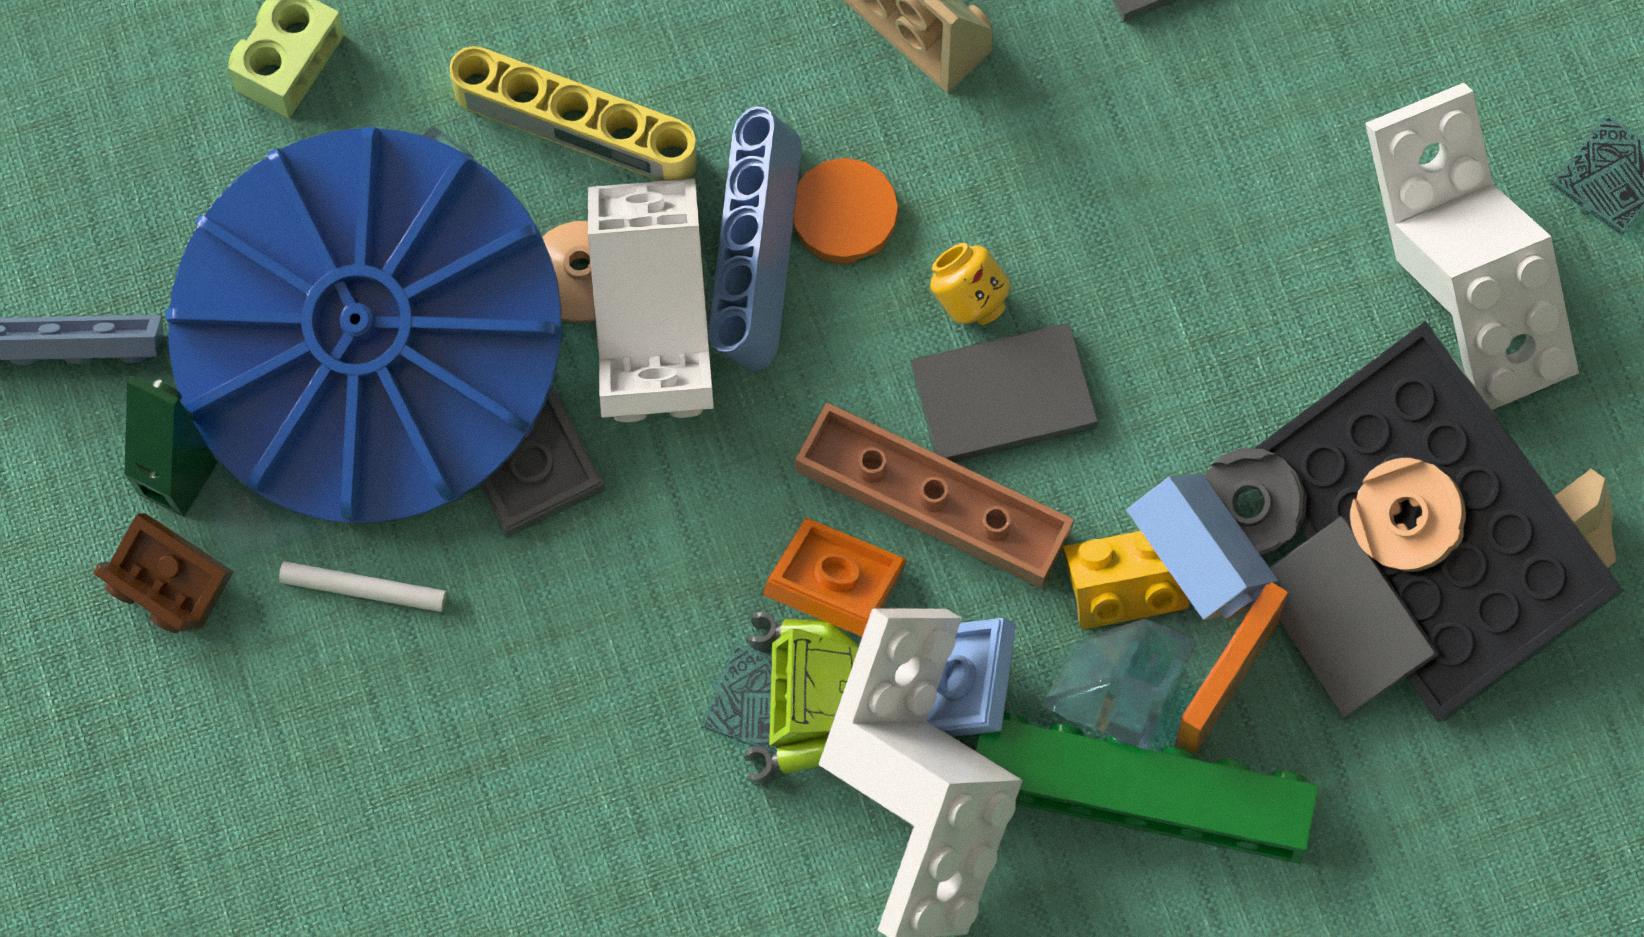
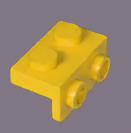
M1141 531L1063 546L1064 562L1076 596L1078 620L1082 629L1181 611L1189 607L1188 597Z

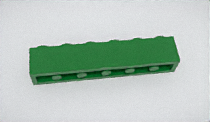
M1006 712L1003 714L1000 732L979 734L976 752L1023 780L1015 800L1017 805L1301 864L1306 852L1318 785L1306 783V777L1301 774L1284 770L1274 771L1272 775L1250 771L1251 767L1248 764L1233 759H1219L1217 764L1195 759V755L1192 752L1175 747L1162 748L1161 752L1139 748L1140 744L1137 741L1123 736H1108L1106 741L1085 737L1084 731L1065 724H1053L1051 729L1028 725L1029 720L1023 716Z

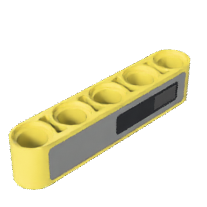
M471 46L463 48L451 59L449 70L455 99L460 106L468 111L657 181L689 179L696 171L697 150L695 135L691 127L679 119L483 47ZM473 74L487 76L486 80L480 84L471 85L464 82L467 77ZM521 92H532L537 95L533 100L526 103L513 100L514 96ZM570 110H581L586 113L583 118L576 121H568L562 118L563 114ZM619 128H630L635 131L634 135L627 139H616L611 136L612 132ZM669 146H678L685 150L683 154L674 158L665 157L660 154L664 148Z

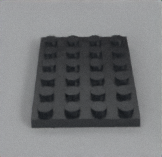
M1426 321L1255 447L1257 449H1265L1285 459L1300 476L1307 495L1306 516L1300 529L1308 540L1341 516L1346 517L1351 524V506L1353 499L1357 498L1358 491L1364 484L1362 481L1371 470L1387 461L1398 458H1413L1433 464L1457 484L1463 496L1466 511V520L1463 527L1464 535L1459 546L1452 550L1443 561L1428 569L1405 572L1386 567L1375 559L1439 653L1438 656L1407 677L1410 684L1438 722H1444L1624 592L1616 578ZM1404 500L1400 503L1401 512L1394 516V522L1396 525L1405 524L1411 530L1417 526V518L1422 516V508L1413 507L1409 500Z

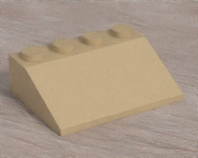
M843 0L946 93L950 92L992 51L993 29L990 20L978 7L974 5L967 7L960 0Z

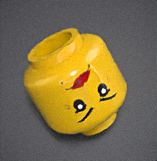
M960 243L946 250L935 260L932 265L934 274L931 277L930 289L951 319L956 323L971 324L977 321L979 325H986L1003 313L1006 308L1003 302L1010 292L1011 282L990 251L983 246H968L966 243Z

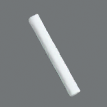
M283 561L279 574V583L431 611L443 612L447 592L445 590Z

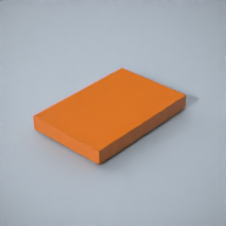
M1272 582L1266 584L1184 712L1176 736L1175 748H1181L1196 755L1276 629L1288 594L1286 590Z

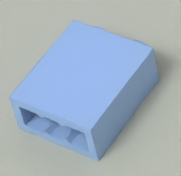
M1202 473L1169 476L1126 509L1203 620L1223 616L1228 621L1238 614L1242 618L1245 617L1266 584L1278 582V579Z

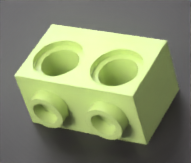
M266 0L257 15V26L247 41L242 39L236 44L229 57L228 69L235 91L290 119L345 35L339 12L317 0ZM294 23H305L308 25L303 31L298 33H288L285 31ZM266 65L280 66L278 71L272 75L262 76L257 74Z

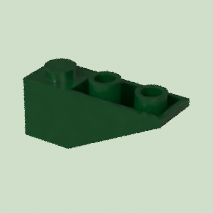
M131 375L127 381L124 474L138 495L184 517L218 462L195 426V416L185 409L181 403V393L161 380L153 379L151 384Z

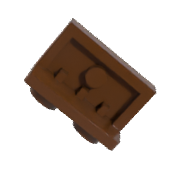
M146 513L136 514L111 561L98 563L93 572L95 576L107 583L105 590L110 595L125 603H138L151 612L149 618L154 624L171 633L203 628L234 573L233 570Z

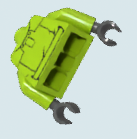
M757 612L751 618L753 627L770 629V632L763 637L749 636L747 639L755 652L761 654L772 652L769 746L778 747L777 753L770 754L761 747H752L745 752L743 758L746 761L758 758H765L767 760V766L762 773L746 776L755 785L770 783L775 778L779 769L784 774L821 767L819 762L859 649L857 642L839 627L821 619L786 618L782 624H777L774 617L766 612Z

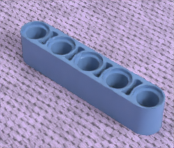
M764 107L748 109L739 117L734 126L709 324V341L711 345L748 371L764 369L772 362L779 347L802 149L801 138L798 132Z

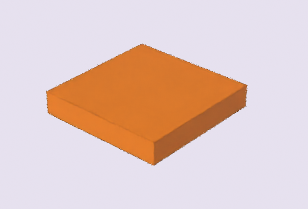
M805 518L768 578L763 596L863 637L872 609H883L903 574L907 559L817 521Z

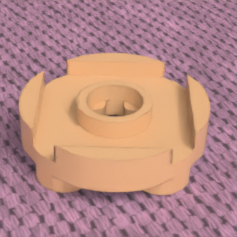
M1398 458L1382 463L1368 473L1362 481L1364 484L1359 489L1357 498L1353 499L1350 520L1355 539L1364 552L1386 567L1405 572L1428 569L1443 561L1462 542L1464 535L1463 527L1466 520L1463 496L1454 480L1433 464L1413 458ZM1404 500H1409L1413 507L1422 508V516L1417 518V526L1411 530L1405 524L1396 525L1394 522V516L1401 512L1400 503Z

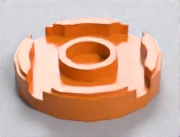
M848 158L824 161L807 171L797 184L793 218L794 230L805 249L820 259L840 264L858 262L859 258H864L870 254L873 256L881 251L894 234L898 215L894 188L881 171L868 163Z

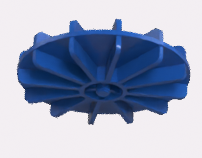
M364 127L363 129H346L323 133L300 140L282 149L275 148L267 152L266 158L254 164L234 180L215 200L204 216L200 214L195 224L198 226L190 238L178 266L171 294L170 308L166 309L165 320L169 323V350L172 371L177 389L182 395L181 400L184 408L195 416L194 424L208 445L209 450L237 479L256 493L300 514L327 521L362 524L407 519L453 503L478 487L513 455L526 436H529L534 429L533 425L544 407L553 384L563 337L562 305L558 280L544 239L528 211L507 186L491 171L470 156L431 138L400 130Z

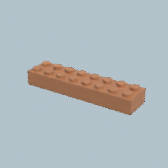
M828 402L825 403L795 459L796 472L1041 589L1047 581L1073 529L1074 519Z

